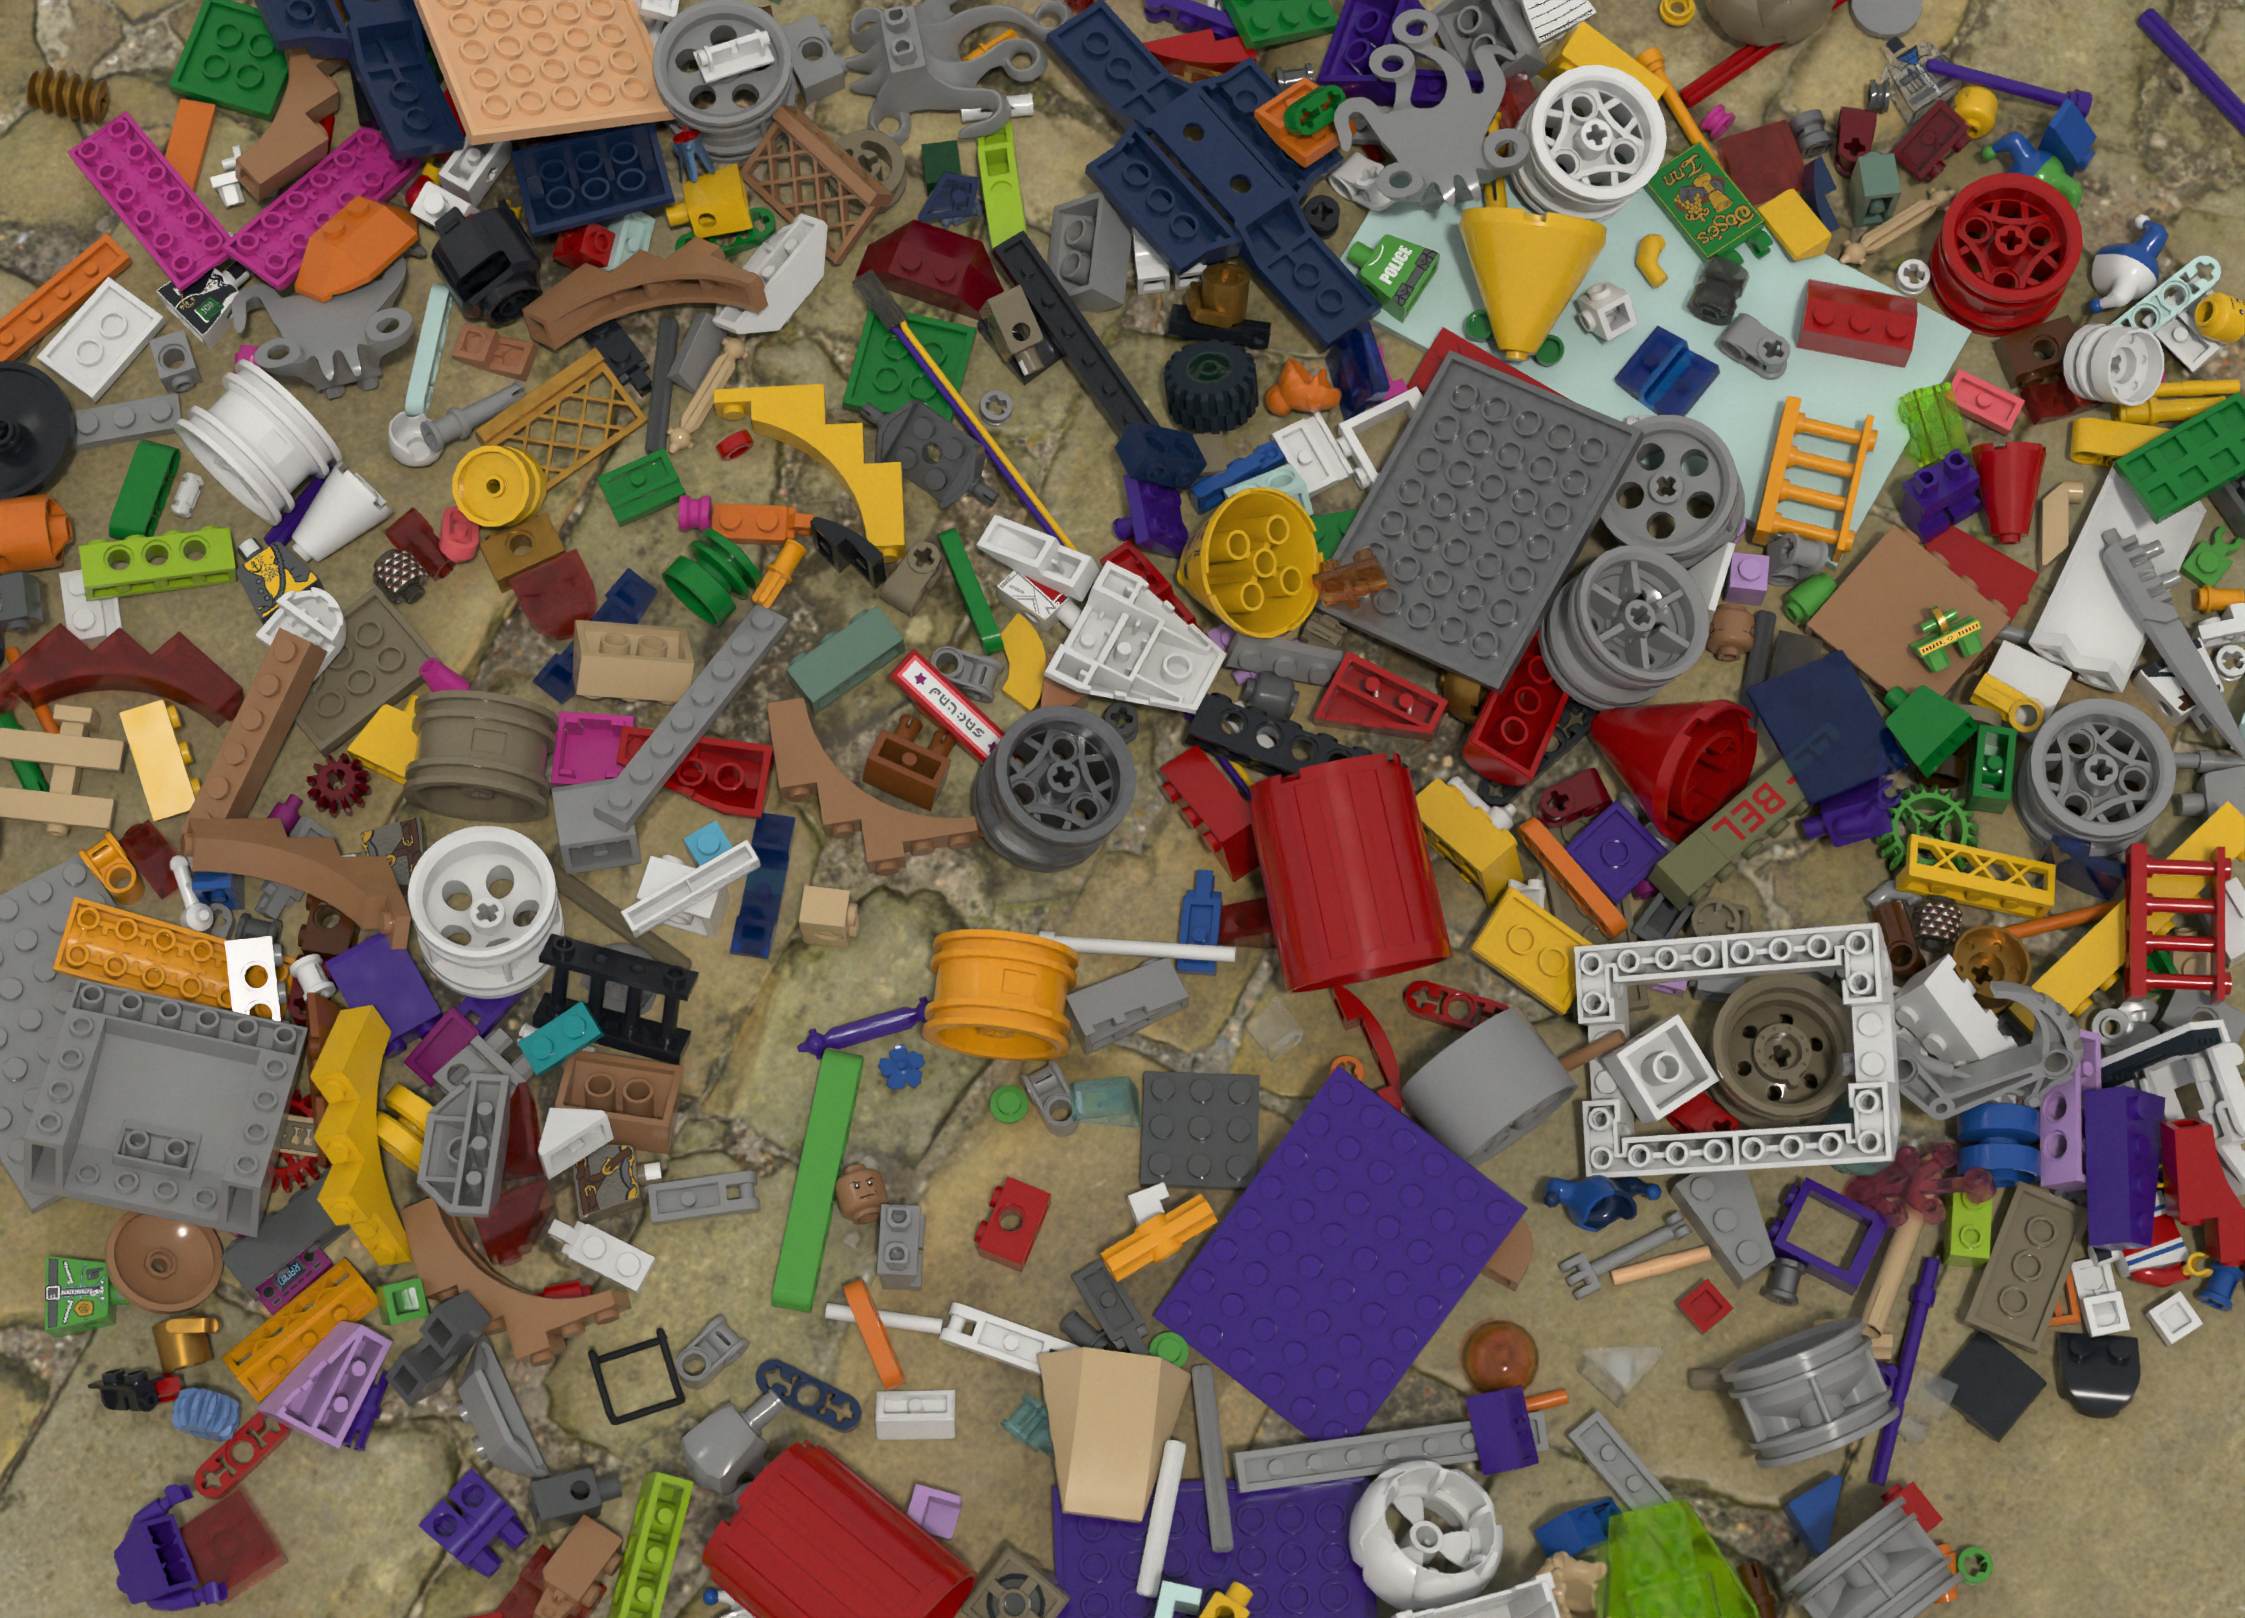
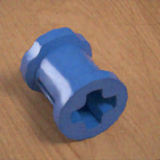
M2212 1261L2210 1269L2213 1270V1273L2205 1290L2200 1291L2197 1298L2214 1309L2228 1312L2233 1306L2230 1300L2237 1283L2243 1281L2245 1274L2235 1266H2223L2218 1261Z

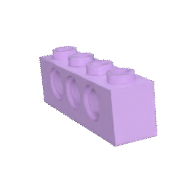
M2080 1029L2079 1038L2084 1045V1055L2072 1073L2074 1078L2064 1084L2054 1086L2042 1096L2043 1102L2040 1105V1186L2066 1193L2087 1189L2084 1091L2101 1089V1034Z

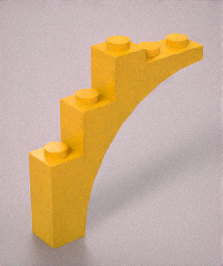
M373 1005L340 1010L310 1075L314 1084L329 1103L313 1137L332 1163V1167L317 1200L336 1226L349 1224L378 1266L412 1262L413 1258L406 1232L391 1201L383 1173L378 1144L376 1113L378 1080L391 1030Z

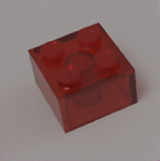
M239 1489L179 1528L194 1571L202 1586L211 1581H217V1585L225 1581L228 1598L216 1602L220 1607L289 1562L249 1498Z

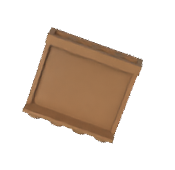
M1895 524L1806 624L1805 633L1884 698L1896 686H1900L1911 695L1922 685L1927 686L1944 697L2002 630H2006L2011 618L2007 616L2008 610L2003 604L1994 598L1987 600L1977 592L1979 587L1972 579L1964 574L1960 577L1948 568L1950 563L1936 551H1932L1930 554L1919 545L1921 540L1915 533L1906 527L1901 530ZM1937 605L1942 613L1953 608L1956 610L1959 618L1947 623L1948 626L1970 615L1974 619L1979 618L1983 627L1982 630L1978 631L1983 650L1972 656L1963 657L1956 642L1944 647L1951 665L1938 672H1931L1922 658L1914 655L1909 644L1937 631L1935 629L1924 634L1920 628L1921 623L1931 619L1928 608Z

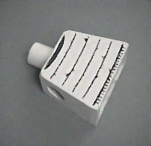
M1514 0L1539 50L1558 41L1582 20L1590 24L1597 13L1588 0Z

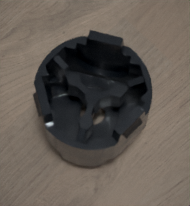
M505 199L498 201V208L487 209L465 218L458 207L454 206L434 222L441 239L435 244L431 259L466 317H485L491 325L507 324L524 316L522 309L543 294L540 288L539 274L541 263L537 250L516 217V213L511 210Z

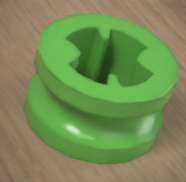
M1967 1548L1956 1558V1572L1961 1571L1966 1578L1962 1582L1965 1584H1981L1992 1573V1558L1982 1548ZM1975 1556L1981 1560L1978 1565H1983L1984 1569L1983 1572L1978 1571L1974 1576H1971L1966 1572L1969 1567H1964L1963 1564L1964 1560L1969 1561Z

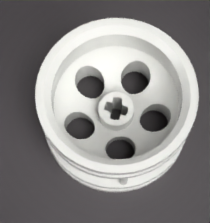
M474 826L448 834L434 843L422 855L412 872L408 887V904L417 931L421 952L432 974L446 987L473 998H503L527 990L539 982L551 970L553 966L539 962V955L551 933L565 936V923L552 866L544 852L532 840L521 833L504 827ZM507 879L514 883L511 892L502 899L494 898L488 892L490 885L496 880ZM456 893H465L472 898L470 908L465 911H457L450 908L446 901L451 895ZM527 910L537 912L529 925L519 927L514 924L516 917L521 912ZM456 933H463L468 935L471 941L463 946L447 938Z

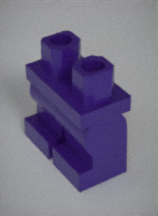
M1954 449L1945 455V459L1930 468H1922L1914 473L1913 478L1902 484V490L1905 495L1902 502L1901 520L1919 537L1922 544L1950 528V521L1955 526L1981 510V501L1975 495L1978 483L1980 482V476L1970 466L1969 460L1960 450Z
M471 1468L447 1494L464 1513L460 1516L442 1499L418 1526L469 1571L473 1568L481 1575L490 1579L499 1570L503 1562L489 1549L501 1538L515 1551L526 1541L529 1535L517 1520L519 1518L518 1515Z

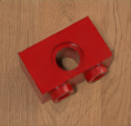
M1007 1177L1004 1187L997 1185L989 1207L994 1208L989 1222L982 1220L974 1242L979 1244V1256L1022 1273L1052 1203L1051 1194L1010 1177ZM1014 1215L1021 1219L1022 1225L1015 1231H1006L1001 1227V1221L1007 1216Z

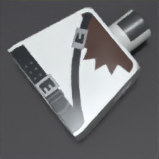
M2198 637L2193 640V643L2221 694H2223L2224 687L2202 640ZM2163 658L2140 670L2133 680L2132 684L2170 725L2177 726L2185 720L2192 718L2202 734L2215 728L2180 684Z

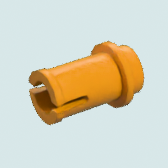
M2205 584L2202 588H2196L2194 593V607L2196 610H2201L2203 614H2209L2210 611H2226L2230 604L2245 603V595L2242 588H2211L2209 584Z

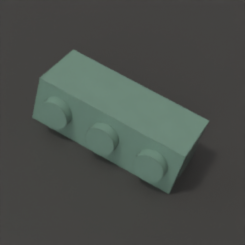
M875 606L870 611L864 609L858 612L850 620V625L840 632L835 630L827 634L820 641V646L810 653L802 652L790 662V667L786 669L788 681L800 697L804 698L807 706L816 715L905 652L904 639L878 606Z

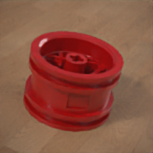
M1997 173L1982 177L1967 185L1953 199L1949 206L1940 232L1931 249L1927 265L1930 270L1928 284L1933 298L1942 312L1954 322L1972 330V333L1991 338L2001 337L2044 323L2055 311L2066 290L2067 283L2080 260L2083 239L2082 227L2076 211L2067 198L2052 185L2029 175ZM1967 232H1975L1981 239H1973L1967 235ZM2030 239H2034L2039 246L2034 245ZM2038 273L2044 281L2039 282L2032 277Z

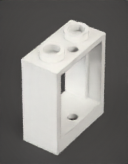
M1417 386L1339 424L1338 435L1335 440L1346 459L1349 458L1355 468L1353 476L1361 490L1366 488L1369 493L1380 472L1377 473L1356 435L1402 412H1405L1410 421L1423 398Z

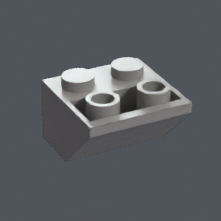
M616 778L552 788L559 844L566 875L641 863L637 822L635 821L629 830L625 832L594 816V805Z

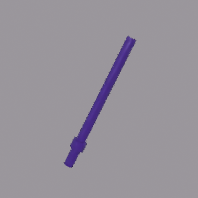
M1925 1257L1919 1284L1914 1286L1910 1300L1913 1303V1308L1899 1360L1898 1376L1895 1378L1893 1394L1889 1401L1897 1403L1900 1414L1882 1429L1869 1481L1877 1486L1884 1487L1928 1310L1933 1308L1937 1294L1934 1286L1940 1261L1930 1257Z

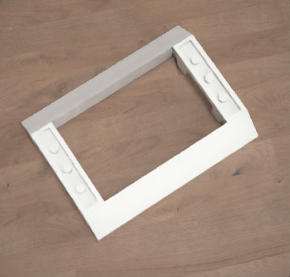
M1880 923L1574 947L1578 1024L1588 1026L1589 1044L1618 1029L1623 1031L1627 1042L1630 1040L1627 986L1845 969L1846 981H1842L1843 1004L1852 1007L1856 1083L1848 1084L1850 1108H1854L1855 1124L1635 1137L1634 1110L1602 1060L1604 1056L1615 1050L1613 1049L1590 1061L1592 1101H1582L1586 1177L1602 1175L1608 1178L1894 1161L1901 1127L1892 965Z

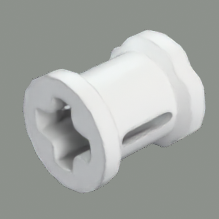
M319 954L302 957L289 968L291 976L297 978L304 992L303 998L305 1002L307 1001V993L315 992L328 999L337 990L334 983L328 980L321 966L323 960Z

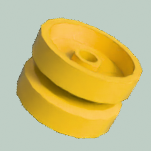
M481 446L468 452L458 463L452 478L453 497L458 509L469 521L483 527H516L521 520L528 516L536 515L541 509L546 497V477L540 463L529 452L511 446Z
M396 1083L384 1096L383 1101L386 1108L397 1120L382 1111H376L378 1144L418 1174L427 1116L434 1106Z

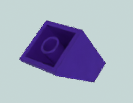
M379 932L325 962L349 1008L373 1005L391 1030L383 1058L385 1056L387 1058L396 1057L407 1049V1044L418 1038L423 1040L443 1017L441 1010L407 949H391L385 934Z

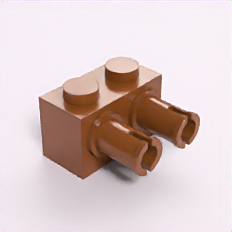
M903 714L893 734L886 730L881 731L867 758L862 781L931 811L946 783L951 759L948 756L957 742L947 735L943 743L942 738L945 731L938 729L935 731L934 737L927 749L915 744L914 741L923 728V724L917 717H914L909 727L908 722L911 715Z

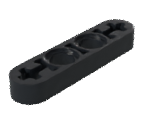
M1571 701L1566 704L1557 723L1560 727L1556 725L1552 734L1560 740L1561 747L1555 752L1545 751L1533 780L1526 785L1517 787L1506 785L1502 794L1504 798L1498 795L1491 798L1489 796V786L1492 785L1494 788H1498L1501 783L1485 777L1481 782L1479 797L1491 808L1493 806L1504 807L1512 803L1588 735L1590 723L1595 716L1594 710L1577 701ZM1570 713H1573L1575 716L1581 713L1585 715L1584 726L1580 723L1574 724L1569 729L1567 736L1563 729L1570 722Z

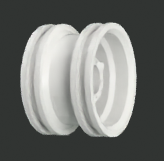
M241 359L235 364L237 374L227 372L222 377V384L226 392L207 411L198 406H192L187 411L189 420L178 419L174 423V429L186 448L222 487L257 517L272 526H277L282 521L280 511L290 513L295 508V502L290 493L310 474L318 479H324L330 471L328 464L334 466L340 460L342 461L343 457L326 430L288 390L260 367L250 361Z

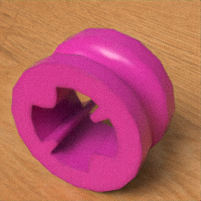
M1723 104L1716 106L1706 116L1700 126L1704 132L1707 130L1711 132L1710 137L1713 140L1721 137L1729 129L1736 117L1732 112L1727 114L1725 112L1726 107Z

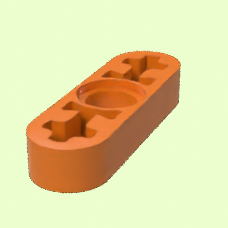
M861 1278L844 1285L846 1298L884 1387L889 1391L906 1384L904 1372L865 1281Z

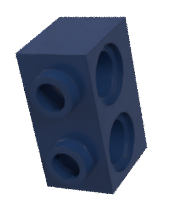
M1133 421L1115 446V450L1129 478L1189 490L1207 466V462L1192 433Z

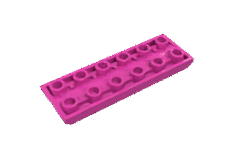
M127 111L67 152L81 172L180 292L200 279L210 269L230 258L228 254L221 250V246L231 236Z
M362 126L221 246V250L240 264L251 269L257 276L277 290H284L297 279L307 243L312 234L357 195L386 202L415 177L421 167V161L415 157L395 161L384 136L373 128Z

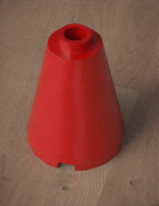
M2006 442L2004 446L1994 447L1993 443H1985L1971 448L1974 470L1980 476L1978 486L1990 536L1998 538V544H2020L2021 538L2027 537L2029 534L2047 455L2046 446L2043 447L2042 444Z

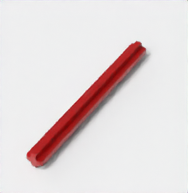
M1837 0L1835 5L1832 6L1831 11L1839 7L1847 0ZM1786 42L1774 43L1770 46L1746 44L1682 88L1679 97L1686 107L1691 108Z

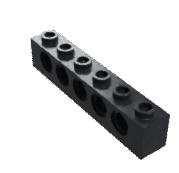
M1206 693L1194 716L1185 740V744L1192 747L1197 744L1203 751L1271 777L1281 774L1282 778L1299 773L1300 768L1373 754L1370 750L1363 747L1353 746L1350 748L1339 744L1338 740L1329 734L1317 733L1315 735L1302 730L1303 727L1292 720L1283 719L1278 721L1270 718L1264 710L1258 707L1247 706L1244 708L1232 703L1231 698L1220 693H1211V695ZM1227 721L1233 722L1239 727L1240 732L1238 734H1228L1223 730L1221 724ZM1261 734L1270 736L1274 740L1275 746L1271 748L1261 746L1257 741V736ZM1296 748L1306 750L1310 755V760H1297L1292 750ZM1402 763L1404 768H1409L1406 764ZM1410 771L1411 778H1412V782H1413L1416 773L1413 772V771Z

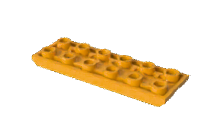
M74 897L52 969L53 971L76 979L79 978L232 1011L225 941L230 940ZM282 955L283 966L275 967L277 982L285 981L288 1003L292 986V976L289 968L296 959ZM258 965L250 967L245 974L246 983L252 988L264 986L268 980L266 969ZM257 1004L250 1010L249 1015L272 1019V1011L266 1004ZM287 1004L280 1005L281 1020H283Z

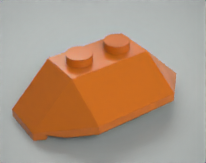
M357 195L309 237L294 286L296 293L324 303L333 299L332 295L349 292L372 281L419 239L418 218L412 215L409 210L394 204Z

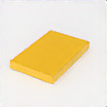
M1511 886L1506 889L1468 951L1562 1016L1565 1015L1577 996L1574 947L1594 944Z

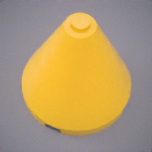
M1477 207L1462 210L1459 229L1498 350L1506 353L1505 359L1527 362L1528 356L1536 355L1606 245L1607 228L1594 221L1547 212V216L1524 213L1525 209Z

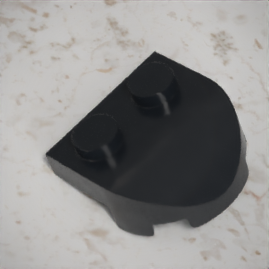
M2059 1332L2056 1340L2059 1370L2056 1386L2061 1398L2064 1399L2066 1397L2078 1407V1413L2087 1417L2105 1419L2117 1416L2121 1409L2125 1408L2129 1403L2131 1404L2140 1381L2141 1370L2138 1338L2105 1335L2090 1338L2089 1334Z

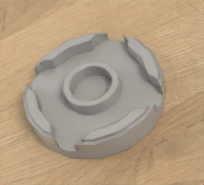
M1851 0L1850 15L1855 25L1865 35L1872 38L1874 36L1881 37L1883 40H1891L1896 36L1898 38L1906 36L1915 28L1922 12V0Z

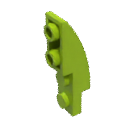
M1008 121L1002 129L993 134L977 137L979 166L992 250L1023 230L1028 236L1014 130L1011 121Z

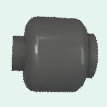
M1264 670L1258 673L1255 679L1248 677L1241 699L1247 700L1246 707H1258L1264 710L1268 717L1282 721L1284 718L1288 720L1291 718L1299 698V691L1295 690L1292 679L1280 677L1274 672Z

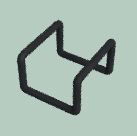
M663 1328L656 1330V1338L601 1356H598L594 1350L588 1352L603 1407L612 1425H619L678 1406L686 1401ZM660 1345L677 1398L616 1417L599 1364Z

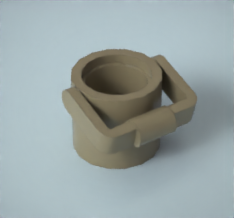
M1711 897L1705 899L1695 907L1685 928L1686 938L1752 933L1753 926L1750 925V910L1745 905L1732 904L1723 898Z

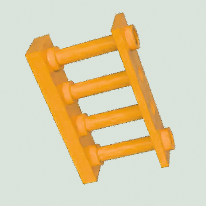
M1787 396L1779 422L1751 543L1766 546L1770 534L1777 535L1778 532L1786 534L1793 532L1802 538L1819 539L1827 544L1835 545L1831 562L1839 564L1843 552L1850 553L1855 536V531L1849 530L1866 452H1873L1878 435L1877 430H1872L1875 416L1867 414L1862 429L1856 430L1806 418V413L1799 412L1802 399ZM1801 432L1858 445L1854 464L1798 451L1797 446L1791 445L1794 434L1800 435ZM1793 465L1850 478L1847 495L1843 497L1790 484V480L1784 479L1786 467L1793 468ZM1787 498L1841 511L1842 517L1839 530L1783 518L1782 513L1776 512L1778 500L1785 502Z

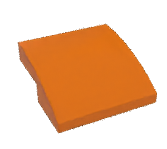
M1306 77L1254 111V117L1273 141L1304 168L1340 145L1334 120L1311 135L1296 136L1289 133L1284 123L1286 109L1292 103L1319 87ZM1329 96L1328 101L1321 105V108H1328L1327 104L1331 101ZM1309 112L1302 113L1303 117L1299 120L1301 125H1303V119L1310 115ZM1350 120L1349 125L1352 136L1356 134V123Z

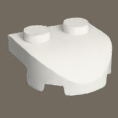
M311 587V590L300 592L291 590L283 594L276 601L279 605L278 610L255 636L259 642L270 648L280 627L328 651L314 679L315 681L344 646L346 640L345 618L336 600L326 591Z

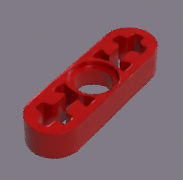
M1424 980L1412 983L1406 991L1404 1000L1406 1010L1413 1017L1466 1033L1486 1021V1019L1479 1018L1478 1025L1472 1024L1475 1019L1477 1006L1483 1008L1480 1016L1487 1018L1493 1017L1494 1013H1500L1509 1009L1503 1003ZM1421 991H1425L1428 993L1427 999L1439 1003L1440 995L1446 998L1442 1005L1441 1014L1435 1013L1437 1005L1426 1003L1424 1008H1419L1416 1006L1417 1000L1411 997L1419 996ZM1454 1001H1462L1468 1005L1470 1014L1463 1020H1456L1450 1016L1448 1006Z
M258 1412L233 1435L232 1439H229L197 1469L194 1475L196 1490L209 1500L224 1498L289 1437L292 1429L278 1423L281 1430L277 1434L272 1431L267 1432L261 1438L267 1445L261 1448L260 1444L249 1435L254 1430L260 1436L267 1429V1425L264 1422L269 1417ZM240 1443H250L254 1449L252 1459L245 1464L236 1463L232 1457L234 1448ZM223 1458H225L228 1465L238 1471L234 1476L229 1471L224 1472L219 1478L222 1485L217 1490L212 1486L205 1489L208 1484V1480L205 1478L207 1474L211 1472L214 1475H218L225 1469L219 1463Z

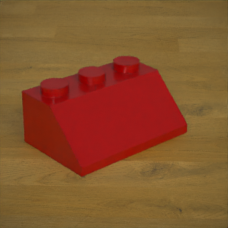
M1809 279L1796 348L1905 368L1913 348L1918 318L1917 299Z

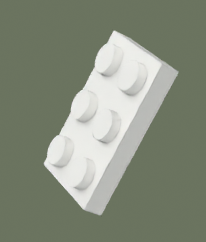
M108 277L36 358L40 364L89 400L96 403L147 346L148 340L153 339L167 322L162 315Z

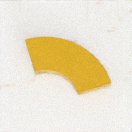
M1018 612L1000 634L1004 644L1002 652L1005 654L1009 664V676L1002 688V694L1029 713L1038 707L1042 699L1047 659L1038 633L1030 622Z

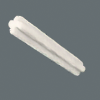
M1167 1440L1165 1442L1137 1584V1594L1145 1597H1156L1158 1595L1186 1451V1444L1176 1440Z

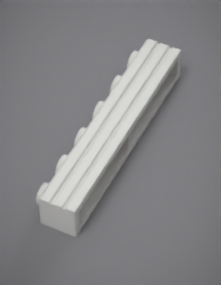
M745 840L621 911L623 919L633 936L637 938L761 866L759 858L748 840Z

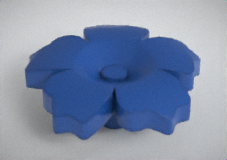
M896 1044L894 1049L889 1052L891 1059H880L878 1068L882 1072L883 1077H889L886 1085L893 1091L903 1090L905 1088V1081L911 1088H916L917 1085L921 1084L922 1072L918 1069L925 1065L923 1054L911 1051L908 1055L905 1045Z

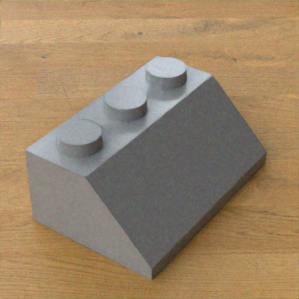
M1444 0L1430 11L1438 19L1439 26L1437 32L1447 52L1456 58L1465 71H1480L1474 58V51L1479 46L1487 44L1499 45L1510 50L1515 55L1516 59L1509 62L1495 58L1504 74L1506 81L1505 90L1520 87L1547 66L1514 0ZM1473 88L1472 93H1478L1479 88Z
M1102 191L1054 206L1047 264L1078 309L1084 312L1100 313L1124 305L1133 226Z

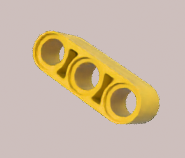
M2079 418L2073 421L2070 459L2080 464L2111 468L2114 461L2171 429L2097 418Z

